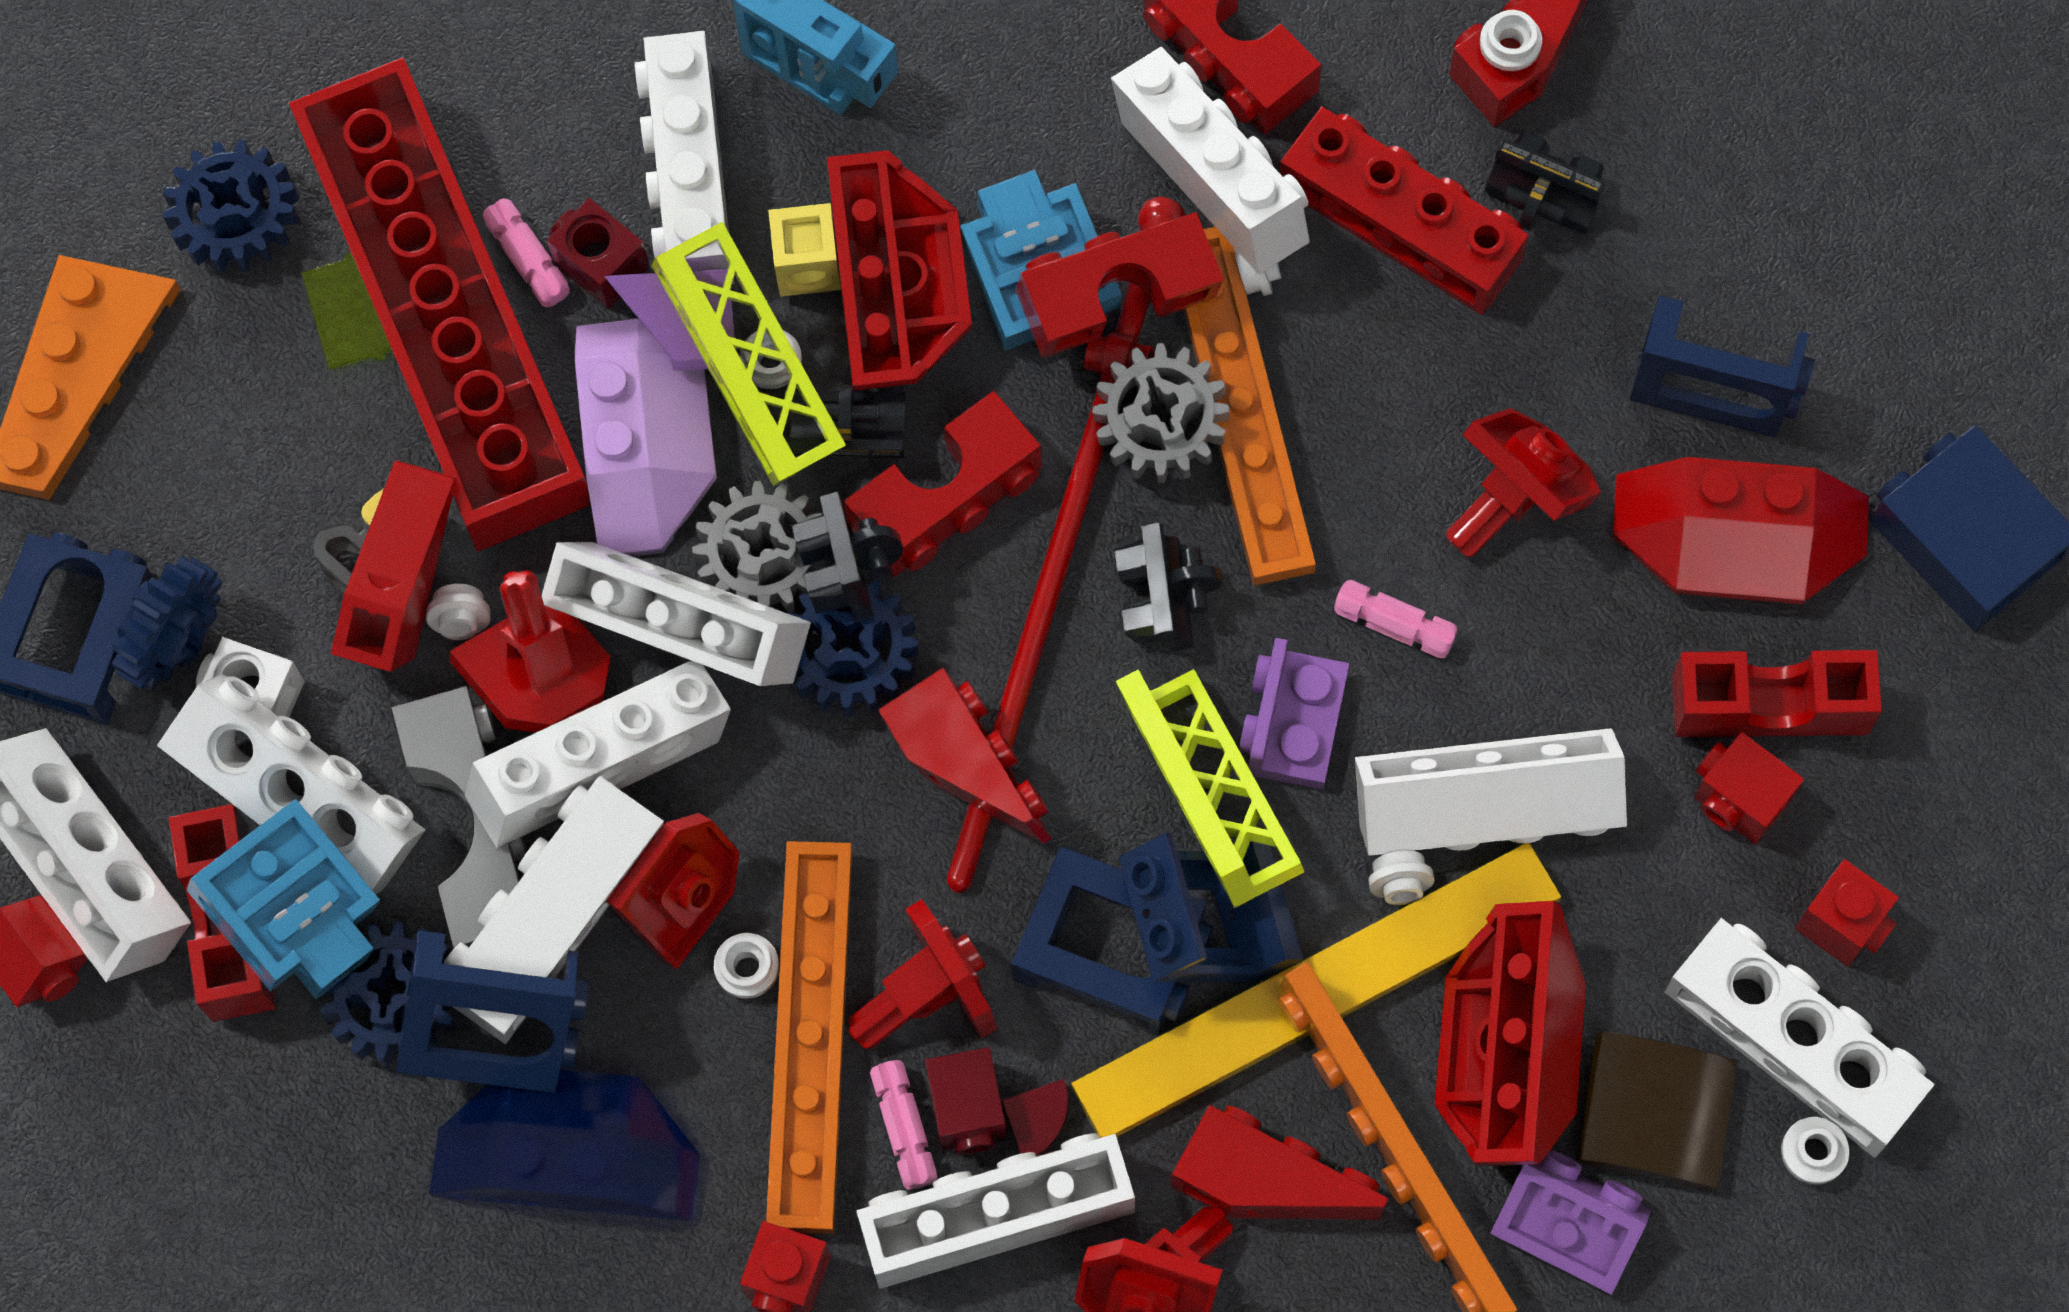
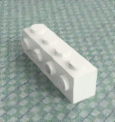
M705 31L643 38L646 61L635 62L639 99L650 98L651 116L640 117L645 154L655 153L657 171L646 172L650 209L661 208L662 227L651 229L654 258L722 221L729 232L712 67ZM716 241L685 257L692 271L722 270L729 267Z
M1159 47L1111 77L1122 125L1258 275L1310 242L1304 208L1308 206V200L1301 185L1290 174L1282 177L1273 167L1270 155L1264 145L1255 136L1247 139L1238 129L1232 112L1221 99L1212 101L1203 92L1202 84L1189 64L1182 62L1178 65L1162 47Z
M1612 728L1355 757L1359 826L1368 856L1384 855L1401 850L1415 851L1441 847L1460 851L1472 849L1478 846L1479 843L1510 840L1516 843H1532L1547 835L1575 833L1582 836H1594L1604 833L1609 828L1627 827L1625 759Z
M600 775L589 790L579 785L561 807L557 817L563 820L564 823L552 839L548 842L544 838L539 837L521 860L518 870L523 872L524 876L511 893L507 894L500 889L486 905L478 918V922L485 927L471 946L467 947L460 942L448 955L443 964L556 978L566 964L568 950H577L607 910L609 905L606 901L662 828L664 821ZM454 1007L505 1045L526 1018V1016Z
M1098 1133L1078 1136L1062 1143V1150L1039 1157H1036L1034 1152L1014 1155L998 1162V1169L974 1176H972L970 1171L958 1172L937 1179L933 1182L934 1188L910 1195H908L907 1191L900 1190L871 1199L868 1202L869 1207L856 1211L879 1289L1135 1213V1196L1116 1134L1100 1138Z

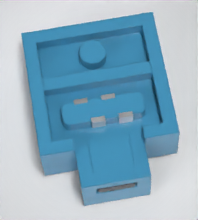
M732 0L742 55L840 116L854 98L872 108L899 72L895 43L824 0Z
M1035 170L979 190L977 192V208L981 218L960 226L962 248L1004 351L1035 340L1015 291L1021 272L1026 271L1025 265L1031 260L1051 252H1060L1063 258L1084 251V244L1097 237L1076 183L1047 193L1046 197ZM1117 281L1107 284L1098 291L1099 301L1104 314L1120 307L1122 294Z
M294 799L191 877L187 892L270 992L295 974L314 998L318 999L364 963L374 949L357 929L356 925L374 912L380 899L297 799Z

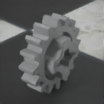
M1158 343L1154 358L1146 359L1137 347L1132 350L1133 365L1127 369L1116 361L1110 365L1111 374L1116 381L1114 384L1098 382L1096 387L1097 394L1107 404H1099L1092 407L1093 420L1107 425L1096 432L1097 440L1100 446L1115 443L1116 445L1110 453L1111 462L1117 466L1128 458L1132 460V476L1136 479H1139L1144 474L1147 467L1155 469L1158 483H1165L1168 468L1176 467L1178 472L1186 479L1191 477L1189 461L1193 458L1206 465L1212 462V453L1207 446L1208 442L1222 445L1225 442V430L1215 424L1230 420L1229 405L1216 403L1225 395L1224 382L1221 380L1207 383L1212 373L1211 363L1206 360L1193 368L1190 366V349L1183 347L1176 359L1167 358L1164 343ZM1160 376L1173 377L1185 383L1177 385L1162 379ZM1136 385L1138 394L1134 403L1124 407L1123 413L1119 414L1124 397ZM1151 394L1155 396L1157 403L1161 404L1166 412H1171V433L1168 431L1165 422H1161L1156 414L1152 415ZM1204 412L1199 429L1190 440L1186 441L1184 432L1188 423L1198 419L1199 413ZM1146 441L1161 447L1162 451L1147 449L1137 443Z
M754 481L752 495L743 497L735 486L730 488L731 504L725 508L723 505L712 501L708 507L714 520L713 524L697 522L695 527L698 538L704 542L692 547L695 563L704 565L697 571L700 582L711 586L715 585L716 588L771 608L772 605L781 603L788 613L795 612L793 596L797 593L808 595L803 576L804 573L826 567L827 562L823 560L804 566L795 539L786 536V524L789 522L795 525L820 516L822 513L808 516L811 510L809 497L804 494L794 502H790L787 485L780 483L773 495L765 494L761 481ZM765 543L772 544L773 550L764 549L760 557L752 556L751 550L761 551ZM721 553L726 554L727 560L738 563V576L736 579L722 565Z

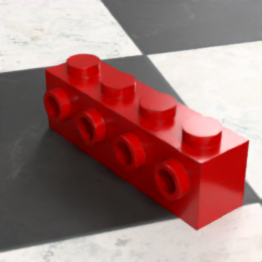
M1321 106L1280 161L1279 173L1282 177L1290 174L1298 181L1306 194L1308 207L1482 316L1524 259L1529 234L1522 230L1521 225L1516 219L1501 210L1490 211L1471 199L1467 190L1456 181L1446 177L1439 179L1419 167L1417 160L1406 150L1393 145L1387 147L1368 135L1363 125L1349 115L1339 114L1337 116Z

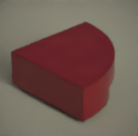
M1065 1079L1002 1100L1003 1108L1020 1154L1034 1152L1036 1157L1045 1155L1059 1137L1068 1111V1093Z

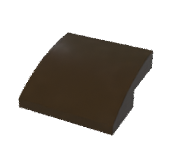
M1610 1032L1597 1033L1576 1161L1633 1178L1649 1175L1701 1191L1718 1189L1737 1060L1641 1037Z

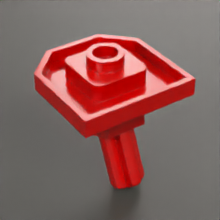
M1509 408L1473 421L1463 433V436L1496 467L1481 484L1485 492L1447 530L1446 537L1460 553L1471 558L1511 518L1518 522L1534 504H1537L1550 518L1556 521L1589 507L1601 491L1590 466L1569 447L1561 436L1550 430L1545 424Z
M529 570L519 573L511 571L503 577L500 593L508 618L450 651V663L507 729L537 733L604 700L611 656L577 617L544 605L537 578Z
M700 813L667 822L662 826L606 902L663 963L677 970L734 894L740 851L713 820Z
M922 899L906 908L905 911L911 926L924 949L881 982L886 989L850 1016L848 1023L850 1026L849 1033L852 1038L858 1041L865 1049L874 1048L910 1019L927 1018L956 999L981 1039L997 1030L998 1027L993 1013L981 993L983 987L976 974L986 968L969 937L964 934L955 940L946 925L940 926Z
M1206 1206L1198 1211L1174 1234L1170 1233L1166 1228H1162L1146 1244L1123 1238L1090 1246L1087 1248L1082 1262L1074 1301L1084 1312H1212L1222 1269L1201 1262L1232 1235L1233 1225L1227 1219L1226 1212L1223 1209Z

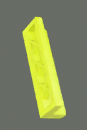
M723 221L655 257L651 265L773 486L846 446ZM716 241L729 264L723 288L698 281L685 257ZM734 275L745 294L730 290ZM705 293L720 297L716 312L713 310ZM727 299L753 307L760 320L753 344L727 335L721 324ZM765 331L776 350L761 346ZM736 349L750 352L747 367L744 366ZM758 355L784 363L791 376L784 400L760 393L755 386L752 375ZM796 387L807 406L792 402ZM766 404L781 408L777 424ZM789 411L814 418L826 442L795 458L783 436Z
M1193 669L1152 691L1149 690L1139 670L1117 680V686L1135 724L1234 908L1304 873L1305 871L1297 854L1195 670ZM1192 694L1198 707L1190 727L1168 723L1161 709ZM1206 722H1208L1213 732L1203 730ZM1176 739L1184 741L1182 747H1180ZM1197 744L1223 749L1224 756L1216 775L1195 771L1190 766V761ZM1232 770L1235 771L1239 780L1230 779ZM1202 787L1210 789L1208 795H1206ZM1224 792L1248 797L1251 800L1243 824L1219 819L1216 810ZM1259 818L1262 820L1266 829L1256 827ZM1229 836L1237 838L1234 845ZM1250 841L1274 846L1282 857V860L1249 876L1243 863Z

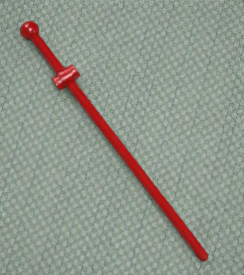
M1154 197L1146 201L1139 211L1138 227L1142 231L1141 226L1144 222L1166 212H1176L1178 218L1185 216L1183 207L1170 198ZM1129 284L1115 332H1111L1108 337L1101 335V338L1088 342L1084 368L1088 371L1100 373L1101 378L1099 382L1114 384L1116 381L1111 374L1110 365L1116 361L1128 369L1133 365L1132 350L1137 347L1146 359L1154 358V347L1139 344L1138 342L1150 298L1136 284ZM1096 391L1092 407L1099 404H1107L1098 396ZM1092 407L991 731L993 733L998 729L1011 749L1014 746L1106 446L1099 445L1096 432L1107 424L1098 423L1093 420ZM971 804L968 806L947 874V883L955 893H963L968 890L972 883L992 817Z

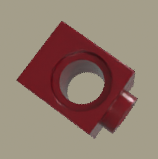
M588 198L576 211L571 209L560 216L553 225L550 237L547 239L554 265L607 309L621 296L604 276L644 274L650 267L644 242L591 198ZM601 243L608 246L598 256L586 257L581 255L582 250L591 244Z
M990 1047L925 1059L942 1150L955 1148L957 1155L978 1154L993 1149L995 1147L994 1140L1007 1137Z

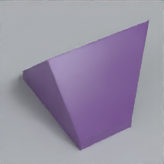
M728 269L692 272L698 281L723 288ZM656 273L604 276L671 357L673 371L708 369ZM705 293L713 310L716 312L720 297ZM727 299L721 324L727 335L735 338L732 300Z

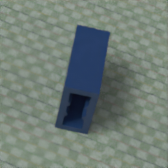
M1974 425L1958 439L1952 433L1942 437L1923 456V460L1927 464L1912 476L1903 470L1888 481L1876 495L1881 502L1871 524L1958 616L1976 632L2069 555V522L1988 437Z

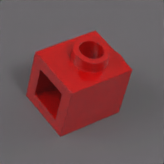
M1741 732L1729 748L1718 742L1701 762L1695 773L1701 776L1703 780L1694 799L1702 804L1701 811L1713 824L1725 831H1732L1734 828L1757 845L1795 798L1804 778Z
M1844 859L1809 905L1795 930L1849 968L1863 947L1872 954H1875L1896 926L1897 922L1888 917L1887 914L1899 897Z
M38 895L1 907L0 986L16 1008L43 998L46 1002H52L69 993L78 983L79 977L77 973L88 958L43 896Z
M762 1221L740 1281V1286L746 1298L752 1300L750 1307L758 1312H812L831 1259L827 1243Z

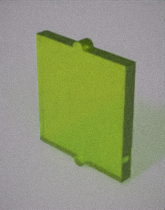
M351 252L345 254L344 260L301 273L329 370L370 357L380 361L384 358L385 353L392 351Z

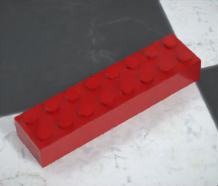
M404 57L289 102L444 474L457 478L453 496L476 551L479 552L591 506L589 490L583 472Z

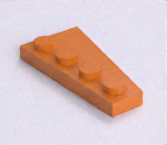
M58 255L0 428V490L50 500L91 433L88 428L103 404H110L122 385L119 379L135 353L141 354L153 336L152 326L165 306L171 307L181 291L176 280Z

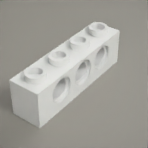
M557 542L542 592L545 606L758 686L790 684L794 682L811 622L594 542Z
M691 660L473 762L464 796L495 847L499 848L559 819L557 815L571 793L579 785L589 790L599 775L620 790L718 743L731 708L705 667Z
M220 674L199 684L157 746L259 825L263 824L294 799H297L375 894L382 891L425 832L423 827L412 820L413 813L400 800L389 795H380L361 780L362 775L352 763L336 755L329 756L310 741L311 736L300 723L286 716H277L259 702V694L243 680ZM236 730L242 731L250 738L253 745L252 757L243 754L239 750L235 741ZM287 769L296 772L301 777L305 787L304 796L295 794L289 788L286 781ZM338 809L348 812L354 819L356 824L355 836L346 833L340 827L337 820Z
M47 728L0 741V839L105 982L165 962L191 924V921L117 824L106 806L100 801Z
M1720 918L1674 974L1664 993L1824 1119L1836 1124L1847 1137L1876 1158L1935 1085L1924 1076L1926 1069L1910 1053L1897 1047L1891 1051L1872 1036L1873 1029L1871 1025L1856 1011L1846 1006H1841L1838 1009L1817 992L1820 989L1818 984L1805 971L1794 965H1787L1785 968L1765 952L1767 949L1766 944L1751 929L1742 924H1735L1732 927L1724 919ZM1739 979L1755 981L1763 989L1765 1001L1760 1004L1743 1002L1735 994L1733 982ZM1791 1020H1802L1809 1023L1816 1031L1817 1044L1802 1046L1795 1043L1787 1033L1786 1023ZM1854 1061L1863 1065L1870 1075V1086L1855 1088L1847 1084L1841 1076L1840 1063Z

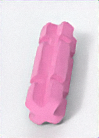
M505 198L500 199L494 205L484 210L483 218L485 224L495 239L500 241L502 244L501 248L524 281L529 283L532 288L531 291L540 304L547 308L553 307L569 295L570 288L568 287V282L558 267H554L551 257L531 228L520 218L521 214L512 201Z
M1347 580L1342 585L1334 605V611L1338 615L1354 622L1362 618L1367 621L1366 627L1412 646L1414 642L1422 644L1421 651L1437 658H1445L1450 652L1457 635V627L1454 623L1434 616L1433 620L1424 617L1426 611L1382 592L1374 596L1369 593L1370 587L1354 580Z
M901 1060L881 1063L871 1069L870 1075L876 1096L883 1099L879 1105L894 1156H900L897 1166L903 1186L907 1190L928 1186L937 1180V1171L931 1152H925V1148L928 1147V1141L914 1095L907 1092L911 1086L905 1065Z

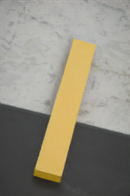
M1525 843L1071 1083V1088L1099 1137L1103 1138L1116 1134V1137L1309 1036L1306 1029L1297 1033L1292 1028L1278 1003V998L1284 995L1280 987L1284 975L1302 964L1309 963L1341 1018L1460 956L1469 942L1488 923L1486 917L1495 904L1552 900L1559 903L1561 895L1530 843Z

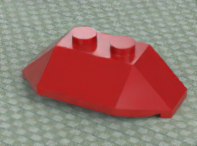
M889 150L827 157L853 391L916 384L972 329L958 210L924 180L904 167L902 162Z
M1685 457L1616 475L1612 538L1623 548L1627 547L1651 573L1676 594L1803 605L1850 568L1855 567L1865 559L1867 555L1869 496L1813 467Z
M1554 900L1495 904L1486 917L1488 923L1469 942L1445 977L1434 1105L1456 1137L1465 1146L1466 1152L1472 1161L1480 1166L1540 1164L1577 1113L1586 983L1561 905Z

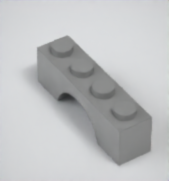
M465 686L391 707L406 766L416 784L447 790L460 797L472 809L464 796L472 763L488 756L486 743L497 740L487 705L481 704L476 706ZM473 809L474 837L469 853L456 872L438 886L454 948L460 942L467 947L471 946L485 927L478 922V918L489 901L500 889L510 894L521 880L517 861L522 860L527 853L523 836L496 848Z

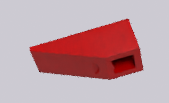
M1510 0L1505 5L1502 12L1518 10L1526 13L1535 21L1542 34V46L1539 56L1530 66L1522 70H1501L1492 66L1484 58L1480 49V36L1484 27L1481 23L1468 28L1455 41L1449 76L1494 128L1543 94L1588 0ZM1505 38L1500 41L1502 46L1509 49L1521 47L1520 43L1513 38Z
M398 460L394 461L344 592L331 649L332 655L388 672H392L415 659L455 489L456 477Z
M941 668L879 709L880 714L907 760L928 782L1043 844L1052 839L1040 820L1042 816L1049 813L1045 803L1028 779L1020 785L1017 782L1010 767L1019 761L998 729L990 735L987 732L980 718L989 713V711L968 680L958 686L946 670Z
M1211 1105L1208 1106L1172 1173L1171 1188L1211 1208L1220 1207L1226 1212L1228 1218L1380 1220L1388 1201L1387 1197L1377 1193L1380 1185L1371 1177L1348 1167L1344 1168L1342 1174L1318 1162L1321 1154L1310 1145L1286 1136L1282 1143L1259 1131L1262 1124L1258 1119L1230 1105L1226 1106L1224 1112Z

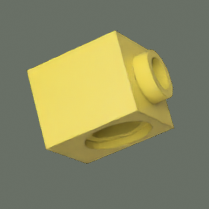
M831 203L768 210L774 268L780 297L841 290Z

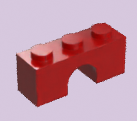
M1144 0L1143 16L1152 32L1163 41L1170 38L1184 53L1185 62L1191 66L1198 78L1203 82H1207L1210 79L1224 94L1225 103L1233 115L1243 123L1251 121L1263 135H1266L1319 92L1321 64L1281 23L1263 37L1251 41L1237 40L1223 32L1220 25L1238 10L1239 0Z
M1166 212L1144 222L1141 226L1142 231L1121 238L1118 232H1108L1086 242L1083 246L1084 251L1063 258L1060 252H1051L1028 262L1025 265L1026 271L1020 274L1015 291L1041 357L1045 358L1101 338L1107 319L1099 301L1098 291L1112 282L1126 281L1142 288L1149 296L1158 318L1216 298L1224 279L1197 212L1179 218L1176 212Z
M995 391L989 393L944 427L946 450L961 467L958 475L949 484L935 489L918 487L908 481L893 464L844 501L847 521L851 523L855 532L860 530L859 524L862 520L874 518L878 521V525L889 526L900 534L903 553L894 564L889 566L890 575L893 578L907 568L910 571H916L925 566L938 553L940 543L957 531L960 534L970 532L988 516L990 506L1006 494L1010 497L1018 496L1027 490L1038 478V471L1042 468L1041 445Z
M1877 650L1812 651L1805 661L1784 667L1750 665L1747 663V651L1681 652L1672 674L1675 737H1738L1741 732L1748 737L1869 735L1882 712Z
M233 804L168 817L177 878L186 891L193 918L195 939L187 941L196 1004L212 1022L277 1009L274 990L269 991L187 892L191 877L250 833L248 824Z

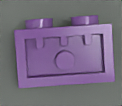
M1275 638L1271 657L1260 654L1258 657L1252 692L1263 694L1259 716L1246 714L1239 751L1250 754L1249 769L1253 776L1324 790L1349 663L1287 651L1288 640Z
M1550 1150L1540 1164L1523 1165L1490 1234L1612 1295L1646 1227L1651 1209L1641 1204L1643 1197L1632 1188L1613 1180H1606L1605 1184L1602 1185L1580 1174L1582 1167L1576 1161L1564 1154Z

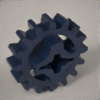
M239 140L234 148V152L226 153L221 142L215 141L212 149L213 156L205 159L201 153L194 150L190 153L195 165L193 168L187 170L175 166L172 172L180 186L164 188L163 196L171 208L166 209L162 214L169 230H173L170 235L179 250L188 248L187 251L193 263L199 266L210 256L216 272L223 273L228 261L236 260L240 269L244 272L249 270L250 256L257 254L262 260L269 262L272 260L268 246L272 242L285 246L290 242L282 226L298 224L299 217L292 204L299 201V196L294 184L289 182L291 177L283 162L274 164L269 149L262 147L254 156H251L246 141ZM265 186L269 189L270 193L268 210L262 208L261 205L265 198L263 192ZM195 202L201 206L200 211L196 215L199 221L197 226L194 225L192 217Z
M181 556L175 566L171 563L165 565L161 578L158 581L154 578H151L148 582L145 581L132 595L133 602L125 620L118 626V636L120 639L113 645L112 649L118 654L111 663L112 667L118 670L116 674L142 690L145 687L154 690L159 680L165 683L170 680L176 665L183 667L185 664L189 665L202 651V642L209 627L217 617L215 607L220 602L221 597L216 592L222 585V580L217 578L218 572L193 557L188 559L185 556Z
M873 581L867 587L875 617L856 622L852 612H841L851 610L850 606L816 614L809 595L805 593L799 596L804 614L801 616L787 613L811 622L795 678H800L795 686L797 694L801 699L817 692L819 711L825 713L833 701L841 702L844 716L851 717L855 702L863 701L871 713L876 712L877 695L883 692L887 697L894 700L899 696L895 678L912 680L914 676L913 665L905 659L919 655L918 639L906 637L915 631L913 616H898L902 610L901 598L897 594L882 601L879 582ZM814 630L818 634L821 646L813 652L814 659L809 661L807 645ZM889 632L892 645L889 657L884 662L877 651V647L885 641L884 635ZM837 639L840 642L844 640L851 646L860 641L862 655L848 647L839 652ZM840 681H859L854 683H840Z
M399 921L395 922L391 936L385 937L375 924L368 926V942L374 948L369 958L324 993V995L333 998L334 1001L320 1008L321 1014L327 1022L340 1021L331 1031L339 1044L346 1043L354 1038L351 1052L356 1058L363 1060L373 1048L375 1049L377 1061L381 1066L386 1067L389 1066L392 1060L393 1052L399 1051L401 1025L412 968L411 958L414 956L417 933L412 939H409L407 928L403 922ZM424 928L420 929V931H428ZM445 944L443 947L442 964L451 953ZM379 958L371 967L360 973L369 963ZM398 981L405 992L404 994H394L391 1004L386 1006L380 998V994L391 993L393 983ZM351 1005L357 1006L359 1010L371 1011L370 1022L373 1025L372 1031L364 1028L355 1020ZM435 1005L429 1046L439 1047L438 1041L433 1035L438 1028L445 1031H455L457 1025L447 1014L448 1008L454 1007Z

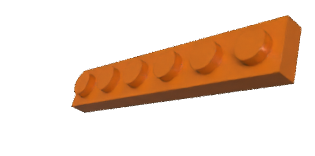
M1216 227L1206 228L1204 232L1224 281L1216 298L1183 310L1197 365L1206 360L1211 363L1212 373L1207 383L1223 380L1225 385V395L1216 403L1229 405L1230 420L1215 423L1225 430L1226 435L1224 444L1217 445L1252 584L1256 586L1315 573L1316 563L1247 295L1236 262L1234 247Z
M787 841L766 1222L798 1233L834 1234L853 859L851 843Z
M1306 962L1285 974L1280 984L1284 995L1278 998L1283 1014L1297 1033L1303 1029H1306L1318 1049V1052L1312 1055V1059L1319 1074L1331 1090L1338 1086L1341 1087L1353 1109L1346 1112L1352 1129L1365 1147L1373 1143L1375 1144L1387 1164V1167L1381 1170V1174L1391 1194L1400 1205L1409 1201L1422 1222V1225L1416 1228V1233L1424 1249L1435 1263L1444 1259L1458 1282L1451 1286V1291L1462 1312H1516L1518 1309L1309 963Z

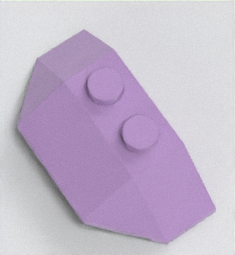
M639 319L577 326L575 369L586 478L597 544L632 557L664 553L674 539L673 535L692 514L717 479L705 369L673 371L671 357Z

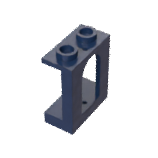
M1659 295L1644 342L1629 400L1776 438L1784 417L1795 420L1802 395L1805 396L1815 361L1813 358L1804 356L1809 333L1799 331L1786 367L1674 339L1684 301ZM1665 371L1759 395L1770 401L1774 407L1761 410L1664 385L1661 382Z
M28 533L0 603V694L108 725L117 703L107 690L115 671L111 663L118 654L112 649L113 645L120 639L118 636V626L125 620L133 602L132 595L145 581L148 582L151 578H154L147 567V562L135 554L119 549H112L109 555L88 550L86 543L63 533H52L50 539ZM56 568L103 580L105 583L102 599L72 674L16 658L45 582Z
M1164 833L1118 857L1153 982H1258L1303 960L1282 884L1234 908L1205 852L1177 850L1172 833ZM1250 841L1243 859L1249 876L1275 863L1270 845ZM1188 890H1209L1214 892L1229 948H1204Z
M1060 846L1011 963L1013 980L1034 989L1038 988L1040 981L1148 1022L1149 1033L1158 1036L1165 1018L1174 1022L1177 1021L1190 985L1182 982H1153L1152 976L1146 978L1130 976L1055 947L1078 890L1133 910L1122 869ZM1190 896L1204 948H1207L1213 931L1212 925L1204 923L1207 902Z
M418 930L401 1025L396 1073L556 1093L560 1068H573L576 1055L578 1028L569 1027L570 1020H583L587 1001L588 980L577 979L578 952L568 950L563 979L442 964L445 934ZM435 1005L515 1014L539 1019L552 1030L549 1049L532 1057H514L429 1046Z

